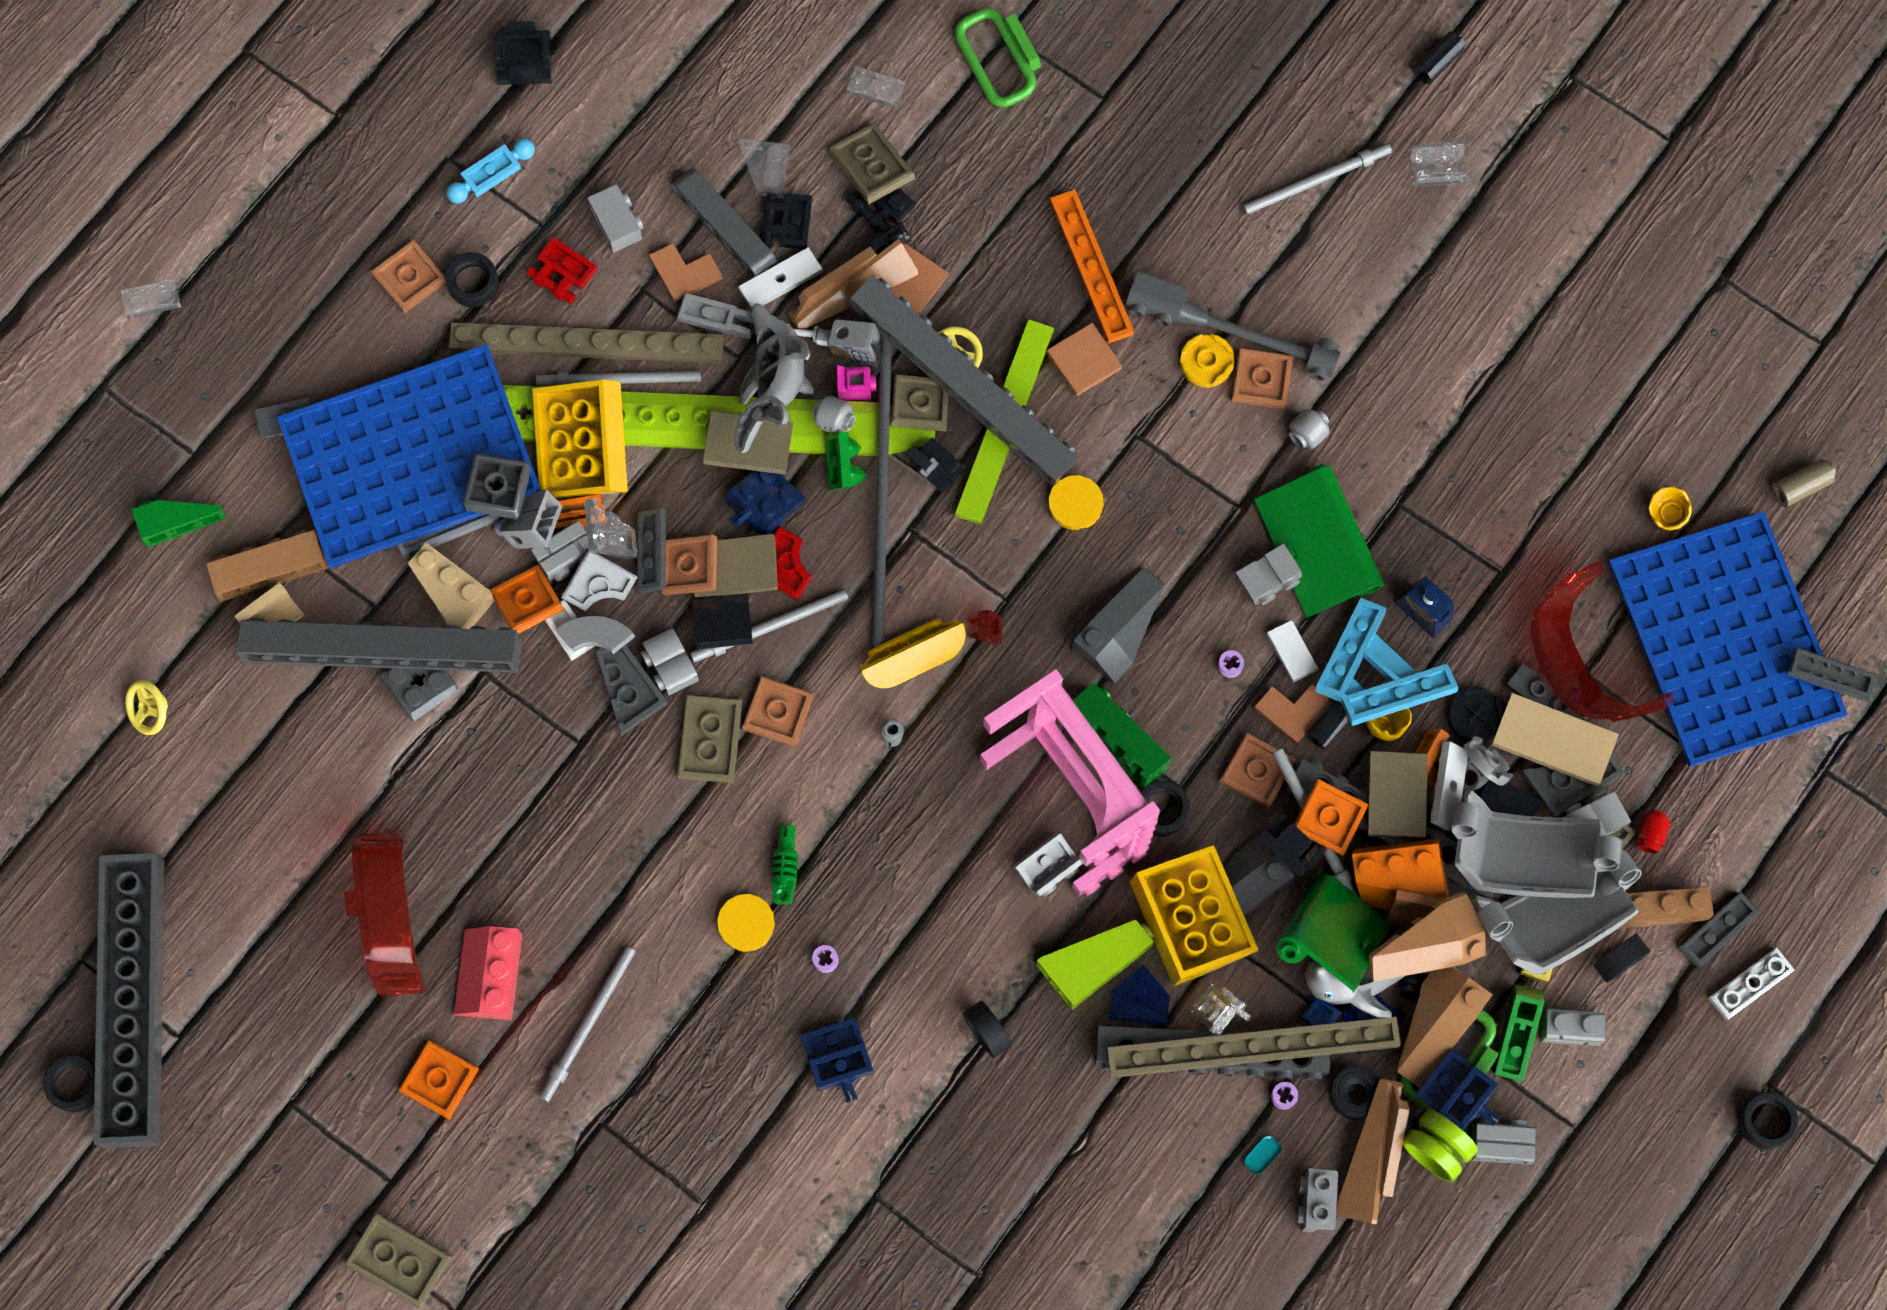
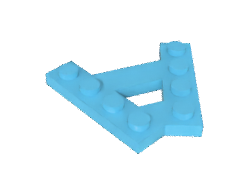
M1360 598L1316 685L1315 692L1341 702L1352 726L1456 693L1458 685L1448 664L1418 673L1376 635L1386 614V607ZM1363 658H1365L1389 682L1365 690L1353 678Z

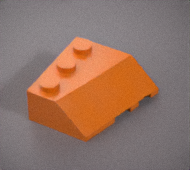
M1440 838L1355 848L1352 853L1359 895L1370 907L1389 910L1398 889L1440 899L1449 897Z

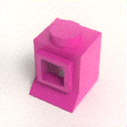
M837 365L838 398L844 401H871V391H876V375H870V367H842Z

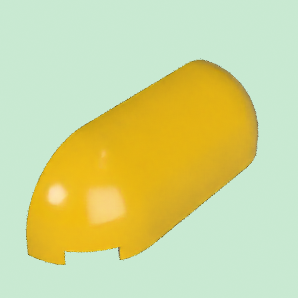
M941 618L935 619L873 648L868 652L869 658L864 664H860L864 678L875 687L890 688L949 661L963 647L966 637L964 625L958 619H955L954 622L943 623Z

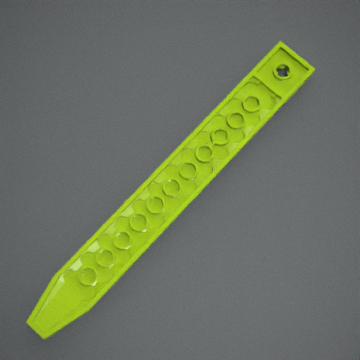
M503 385L522 440L536 442L532 389L541 387ZM621 391L625 446L705 449L711 411L741 415L757 397H751L745 405L740 403V396ZM793 399L786 406L789 415L788 421L793 422L789 453L826 454L825 436L831 433L819 429L812 417L814 407L819 400ZM847 401L852 405L853 415L856 418L851 430H846L845 432H848V436L857 441L862 447L857 456H878L879 402ZM890 405L889 454L909 451L913 446L921 449L932 437L935 439V431L891 427L892 405ZM522 408L532 411L531 415L526 416V419H521L520 415L517 414Z

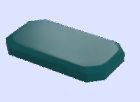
M1265 1136L1245 1158V1166L1254 1174H1261L1280 1154L1281 1145L1272 1136Z

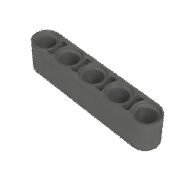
M692 167L671 184L677 196L751 277L754 278L777 263L771 250L695 168Z

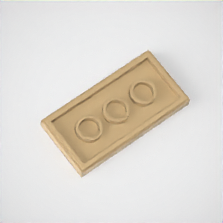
M1512 693L1492 746L1599 787L1619 734Z

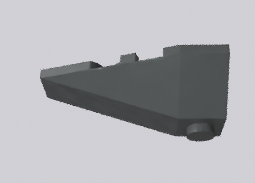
M1142 568L1075 638L1072 651L1115 685L1133 665L1165 585L1146 569Z
M1258 837L1235 852L1224 868L1244 917L1288 886L1295 877L1290 868Z

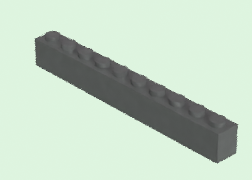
M872 275L850 298L849 306L867 322L875 323L882 336L1054 487L1076 463L1078 457L1075 455V449L1069 443L1059 441L1050 426L1045 423L1041 425L1027 406H1020L1015 402L1013 394L1008 389L997 386L993 382L994 378L985 369L979 370L973 364V359L966 352H959L953 347L952 340L946 334L936 332L932 328L931 321L922 314L918 316L911 309L912 305L904 297L900 296L898 298L891 292L892 288L882 278L878 280Z
M254 618L251 621H241L236 653L243 663L518 673L522 640L518 632L509 627H499L498 630L486 629L481 626H472L470 629L458 628L453 625H444L443 628H438L426 624H417L415 627H409L398 623L380 626L370 622L351 625L342 621H335L333 624H322L315 620H308L305 623H294L287 619H281L278 622H267L264 619Z

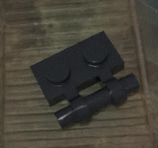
M900 188L872 202L881 210L877 214L868 207L870 204L863 197L858 198L855 194L850 193L845 199L852 206V211L857 215L861 214L865 217L874 230L878 229L882 232L891 228L886 222L889 218L897 224L898 220L901 219L902 221L916 207V202Z
M768 193L762 210L765 214L764 225L760 227V236H762L763 243L767 247H771L773 238L780 237V247L806 249L812 210V196L785 193V202L778 203V195ZM778 214L783 215L782 225H774L775 216Z

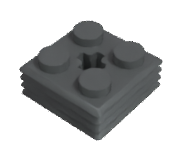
M475 453L463 500L465 509L467 511L518 520L521 515L531 472L529 463ZM497 482H501L502 488H499L498 491H493L491 486H496Z
M387 668L380 673L382 681L412 721H416L458 691L456 683L446 670ZM418 677L420 679L423 678L424 684L420 687L418 684L414 685V680Z

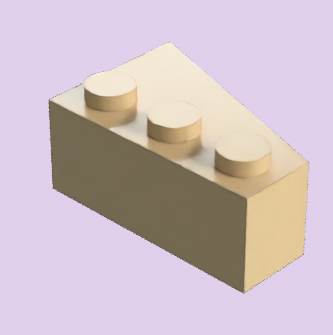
M426 542L408 562L413 575L447 625L470 629L494 602L489 589Z

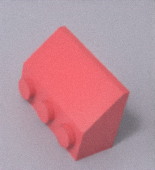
M493 926L465 929L454 1015L512 1020L522 934L519 929Z

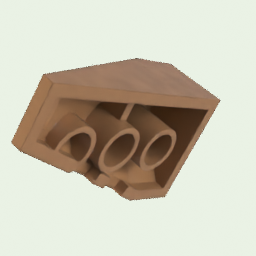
M1460 892L1440 900L1432 906L1434 911L1423 919L1418 917L1412 921L1413 927L1401 936L1395 934L1370 953V979L1372 981H1380L1460 966L1485 956V929L1468 895L1465 892Z
M1453 967L1430 971L1422 982L1417 1006L1412 1015L1409 1033L1405 1039L1396 1072L1419 1088L1423 1086L1467 1031L1493 995Z

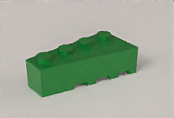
M1093 682L1072 701L1134 785L1141 791L1168 771L1172 757L1141 729L1122 707L1117 706L1111 700V695L1104 687H1098Z

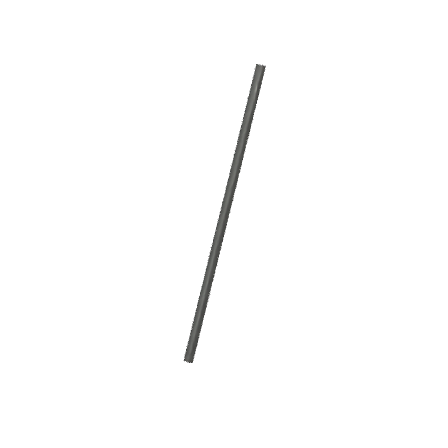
M882 335L880 348L872 648L884 643L892 344Z

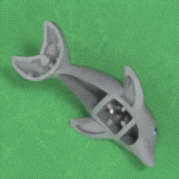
M758 303L752 306L751 313L757 338V351L754 363L746 373L740 388V403L746 405L757 389L759 391L756 400L741 413L736 423L734 444L736 450L740 453L748 452L763 422H774L777 425L788 423L789 415L786 406L792 402L798 392L808 395L814 393L813 386L804 375V360H808L810 357L807 343L797 336L795 330L787 321L771 315L764 306Z
M1315 960L1309 963L1305 973L1307 986L1315 998L1332 1004L1351 1003L1362 1011L1380 1018H1391L1392 1012L1379 1003L1374 996L1405 977L1372 981L1370 979L1369 964L1357 989L1353 992Z

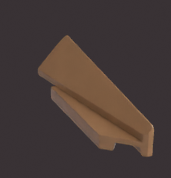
M899 239L878 255L870 246L803 290L798 297L801 305L789 311L788 316L798 329L805 330L851 308L849 306L850 298L872 275L878 280L882 278L892 288L917 276L918 270Z
M1380 1079L1337 1202V1216L1377 1224L1380 1195L1393 1197L1409 1114L1408 1103L1400 1099L1403 1083Z

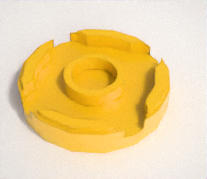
M1196 335L1188 340L1182 349L1180 358L1182 373L1188 381L1197 386L1207 388L1218 386L1225 382L1233 371V349L1226 340L1218 335Z
M1080 475L1068 476L1059 480L1052 488L1048 500L1049 510L1054 521L1070 530H1079L1092 526L1100 518L1104 505L1103 494L1098 485L1091 479Z
M751 894L737 895L729 899L720 909L717 919L718 930L723 941L732 948L742 952L755 951L764 946L772 936L775 927L774 914L768 903L760 897Z

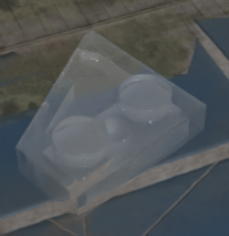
M739 139V148L746 162L749 175L752 178L756 194L767 196L768 193H774L778 197L784 198L791 149L790 144Z
M589 498L585 500L590 552L630 560L637 557L635 530L627 523L620 521L618 516L612 511L605 513L597 506V499Z

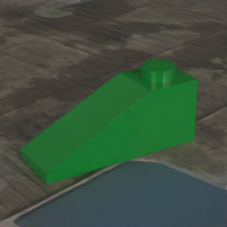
M148 500L140 503L137 508L131 509L141 539L147 547L227 519L220 505Z
M1514 984L1504 1022L1495 1075L1523 1082L1545 1003L1542 990Z

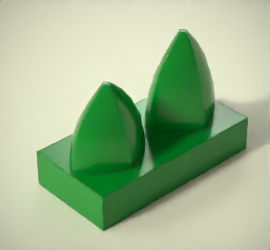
M848 432L826 435L825 447L829 491L850 488L864 481L868 473L859 466L850 463V459L856 456L862 448L859 443L849 437Z

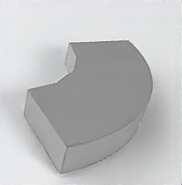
M600 616L576 618L555 629L557 634L573 652L583 647L598 646L614 654L635 637L634 633L622 623Z

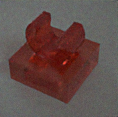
M990 610L978 611V618L970 620L971 624L978 626V632L970 634V637L977 641L983 640L991 645L1002 643V616Z

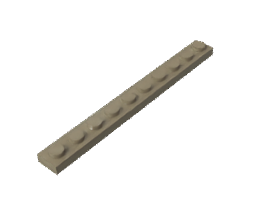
M451 322L449 349L450 352H465L487 344L491 354L723 364L724 335Z
M1397 1017L1107 1047L1110 1078L1398 1048L1401 1044Z

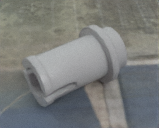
M889 720L884 723L881 730L884 742L887 745L890 742L892 747L900 744L904 734V728L900 722ZM894 730H896V734H895V735H891V734H890V733H892V732L894 733Z

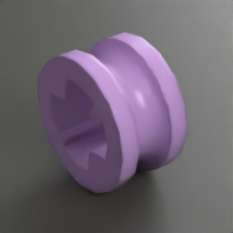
M1234 650L1224 652L1218 662L1219 672L1227 678L1237 677L1244 666L1242 655ZM1235 659V666H1238V668L1232 667L1228 670L1226 668L1227 663H1223V661Z
M822 945L814 950L812 961L818 971L829 973L837 967L838 955L833 947ZM826 952L831 953L830 959L832 963L830 965L825 963V966L820 965L821 960L818 956L821 953H824V955H826Z
M1289 1082L1277 1084L1271 1093V1101L1278 1109H1290L1298 1100V1090ZM1284 1088L1288 1089L1292 1101L1280 1102L1281 1096L1277 1094V1091L1280 1089L1283 1092Z

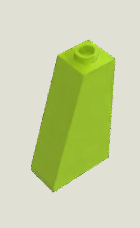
M1133 920L1045 955L1037 960L1036 966L1070 1009L1073 1010L1152 948L1154 941L1151 938L1154 935L1144 923L1140 925L1137 920Z

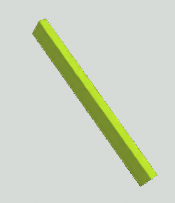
M1032 320L1027 322L1003 386L1013 394V400L1020 406H1026L1054 332L1053 327ZM988 429L955 513V517L978 525L982 524L1010 450Z

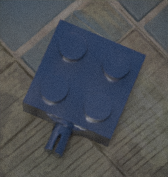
M753 471L729 490L725 503L737 513L730 518L731 523H735V527H739L746 521L760 535H767L781 526L784 519L804 503L806 497L781 474Z
M856 1017L800 1035L818 1092L832 1087H842L846 1103L851 1102L848 1091H850L853 1101L858 1100L853 1083L859 1078L874 1073Z
M1453 1049L1450 1050L1416 1093L1417 1097L1463 1131L1479 1115L1493 1127L1497 1122L1489 1117L1488 1114L1497 1121L1501 1118V1116L1487 1107L1490 1097L1499 1087V1084Z

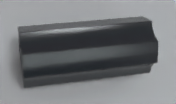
M1449 31L1415 65L1413 71L1416 77L1424 84L1430 85L1465 50L1466 44L1464 40L1455 32Z
M1334 700L1306 732L1305 735L1316 747L1324 750L1349 722L1342 703Z

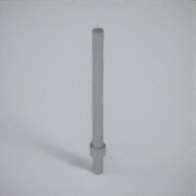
M1387 143L1373 150H1363L1357 153V156L1248 202L1243 205V210L1248 215L1360 166L1365 168L1374 164V160L1392 153V149Z
M569 371L558 372L557 375H536V386H556L595 380L618 381L621 384L701 382V371L569 374Z
M845 589L751 627L752 639L848 600ZM734 646L699 649L690 652V655L695 663L712 655H715V657L726 653L727 649Z
M1283 748L1272 754L1297 803L1302 809L1307 795ZM1326 848L1328 852L1325 854V857L1334 873L1333 876L1357 895L1351 883L1352 877L1348 869H1344L1335 852Z
M625 947L557 1066L553 1065L548 1074L550 1078L539 1095V1098L549 1103L559 1084H563L569 1074L567 1072L568 1068L636 953L632 948Z

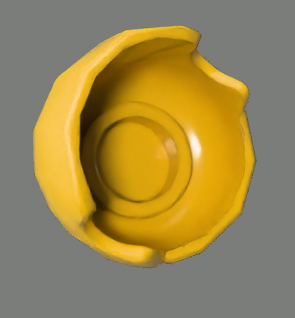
M1668 486L1660 488L1652 495L1649 503V512L1653 522L1658 527L1671 531L1680 529L1689 522L1692 506L1684 490Z
M1409 708L1366 721V725L1374 737L1384 741H1394L1399 739L1409 728L1412 713Z

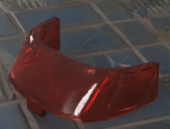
M1597 561L1578 572L1568 574L1545 594L1533 613L1534 618L1531 621L1530 635L1536 659L1555 694L1572 712L1582 718L1609 719L1610 722H1616L1666 710L1667 705L1674 703V697L1671 692L1641 705H1628L1608 697L1595 683L1573 642L1569 622L1575 600L1593 580L1603 573V567L1601 562Z
M363 833L361 837L353 838L351 846L355 890L344 891L347 916L358 915L366 967L374 988L382 998L406 994H421L426 991V985L418 966L411 931L403 864V847L408 841L407 837H403V833Z

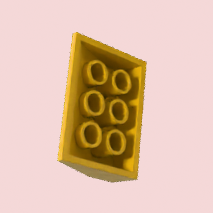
M595 380L533 388L538 483L540 489H547L555 498L628 492L621 383L610 380Z
M1214 845L1137 872L1129 881L1148 928L1154 935V942L1173 987L1203 976L1258 951V947Z

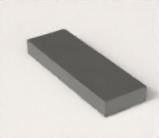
M661 507L637 512V592L642 594L666 589V510Z
M1740 891L1680 945L1678 949L1698 970L1755 918L1760 911Z

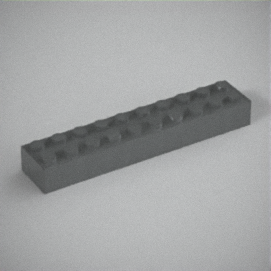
M158 853L99 856L94 1144L101 1149L161 1146L164 859Z

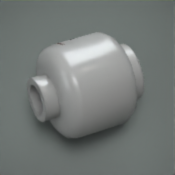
M831 395L820 399L816 403L812 415L816 426L831 434L851 430L856 418L853 415V407L849 402Z
M1305 409L1290 422V432L1288 435L1291 441L1300 449H1314L1328 437L1330 433L1329 419L1321 410Z

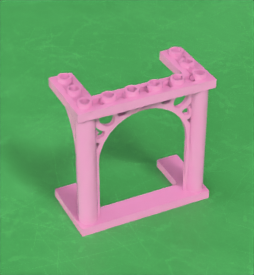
M1055 669L984 717L983 726L989 734H992L1029 709L1027 723L983 752L980 756V762L987 770L1033 738H1037L1086 805L1094 820L1097 836L1087 847L1080 851L1079 856L1085 866L1091 865L1087 872L1074 881L1072 889L1078 897L1084 893L1089 896L1101 887L1099 884L1107 877L1110 880L1116 878L1124 871L1122 868L1130 861L1135 864L1147 855L1146 851L1149 849L1153 831L1156 829L1155 825L1158 822L1160 809L1154 801L1149 804L1064 690L1062 687L1063 678ZM1056 717L1099 775L1103 788L1055 724Z

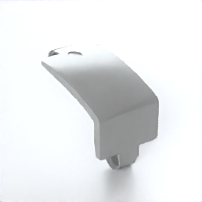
M1472 790L1465 791L1464 801L1455 805L1451 828L1453 834L1458 839L1455 866L1473 888L1486 892L1533 897H1593L1595 895L1597 872L1613 871L1620 866L1622 838L1619 839L1610 835L1601 836L1603 824L1599 819L1537 817L1493 812Z
M1626 849L1621 850L1620 866L1618 869L1597 872L1595 895L1593 897L1552 898L1517 895L1500 904L1498 901L1495 902L1486 897L1476 896L1472 902L1479 911L1478 917L1492 939L1500 942L1511 961L1515 965L1539 975L1596 944L1638 914V908L1625 890L1640 878L1641 870Z

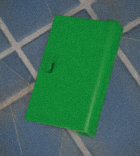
M1325 464L1316 465L1309 470L1310 473L1254 499L1275 548L1285 544L1302 572V578L1299 579L1300 583L1293 588L1307 618L1356 595L1366 596L1385 586L1332 466H1325Z
M1320 874L1312 882L1277 944V953L1282 960L1288 963H1298L1308 954L1354 992L1370 964L1369 954L1378 948L1390 922L1334 876Z

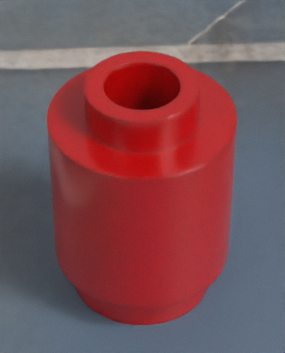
M1650 810L1649 813H1643L1636 837L1638 849L1647 853L1659 854L1660 848L1664 847L1671 823L1666 818V813L1658 810Z

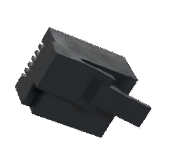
M933 437L920 451L913 446L906 453L912 459L909 463L942 494L966 470Z

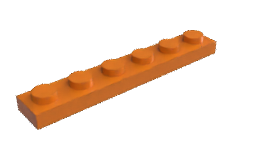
M1076 190L1051 197L1050 204L1107 343L1109 344L1132 336L1134 334L1133 327Z

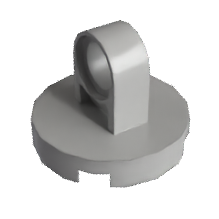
M1477 736L1471 738L1464 745L1465 751L1470 758L1467 761L1466 772L1473 770L1477 774V782L1470 786L1464 779L1463 789L1467 791L1477 790L1489 779L1497 785H1505L1513 777V774H1507V771L1510 769L1509 764L1493 746L1485 748L1480 744L1483 742V739Z

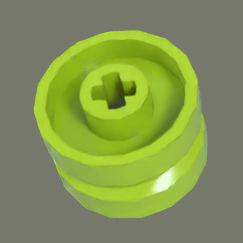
M1426 1110L1418 1120V1126L1421 1131L1410 1130L1403 1140V1147L1432 1174L1446 1182L1452 1183L1462 1172L1459 1161L1470 1162L1477 1153L1478 1148L1474 1141L1456 1124L1436 1111Z

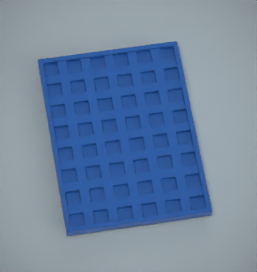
M487 344L277 417L330 569L484 515L483 513L467 511L463 504L475 453L528 462L531 472L525 497L541 491ZM497 482L496 486L491 487L493 491H498L499 488H502V484Z
M1765 512L1609 560L1608 566L1689 768L1845 718L1848 715L1838 692L1787 676L1792 654L1796 647L1821 656L1824 655Z

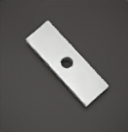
M808 247L738 287L752 310L754 304L758 303L764 306L821 274L823 270ZM778 279H784V280H785V281L782 282V283L777 282Z
M1451 741L1443 742L1430 821L1448 832L1452 831L1455 805L1460 803L1462 799L1468 760L1465 749Z
M1776 947L1708 999L1725 1021H1727L1792 973L1794 968ZM1749 979L1755 982V988L1749 985Z

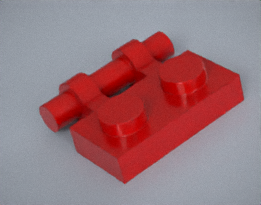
M553 237L537 257L538 262L544 266L540 271L531 266L526 275L534 280L533 283L540 288L545 287L551 291L553 296L559 301L564 300L571 305L575 301L576 295L570 292L569 289L574 285L582 291L598 269L595 264ZM553 272L563 278L560 284L549 278Z

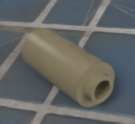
M1819 459L1773 483L1772 490L1774 496L1781 506L1787 508L1833 484L1836 476L1835 467L1831 462Z

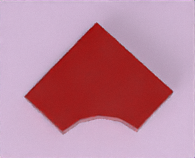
M779 526L774 534L778 590L799 601L812 580V575L803 568L800 561L803 539Z

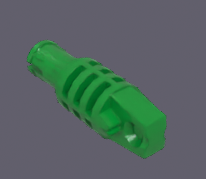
M779 825L778 849L773 853L772 862L773 902L779 905L792 904L797 883L798 854L794 850L796 826L787 825V828H785V825Z

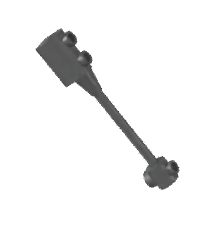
M1137 272L1126 302V306L1130 307L1129 313L1137 318H1144L1145 314L1148 313L1156 316L1155 322L1163 327H1170L1171 322L1199 326L1207 325L1307 360L1306 369L1311 370L1309 376L1315 380L1324 381L1326 376L1332 378L1341 353L1338 351L1340 346L1335 341L1321 338L1318 344H1314L1312 350L1211 316L1209 315L1210 313L1187 301L1189 289Z

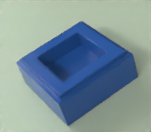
M1316 998L1301 1020L1309 1026L1333 1024L1342 1012L1329 1002Z

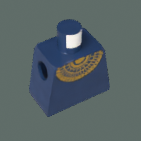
M1425 576L1413 583L1395 602L1398 607L1433 638L1453 619L1454 602Z

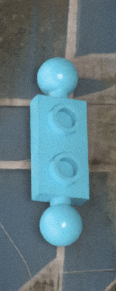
M522 138L515 142L512 151L504 144L461 172L460 175L464 182L451 183L446 191L447 198L452 203L460 204L467 199L469 191H472L476 198L520 170L521 166L517 160L530 159L535 152L534 144L529 139Z

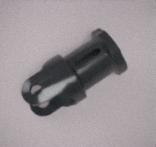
M900 219L895 226L884 232L878 231L875 233L872 239L863 244L862 249L864 251L870 245L876 255H878L898 239L901 243L905 241L910 242L912 239Z

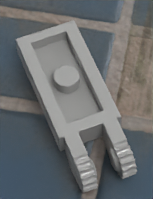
M684 293L677 321L728 335L731 333L736 337L751 339L753 333L746 327L733 324L735 318L742 322L754 324L751 312L737 309V306Z

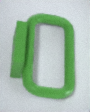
M983 8L960 20L955 27L954 36L987 99L997 107H1008L1032 94L1036 86V77L1033 71L1040 68L1041 63L1015 13L1004 19L999 11L993 8ZM986 18L994 21L1026 81L1021 89L1004 97L999 96L994 90L965 36V31L968 27Z
M1482 1010L1476 1020L1484 1025L1485 1031L1467 1058V1061L1484 1074H1487L1499 1055L1496 1051L1489 1048L1496 1035V1024L1493 1018ZM1401 1075L1400 1083H1403L1402 1093L1422 1109L1435 1111L1416 1096L1418 1091L1412 1087L1409 1080Z

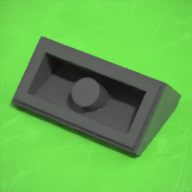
M305 397L256 408L255 414L261 439L282 435L277 417L310 406V398Z

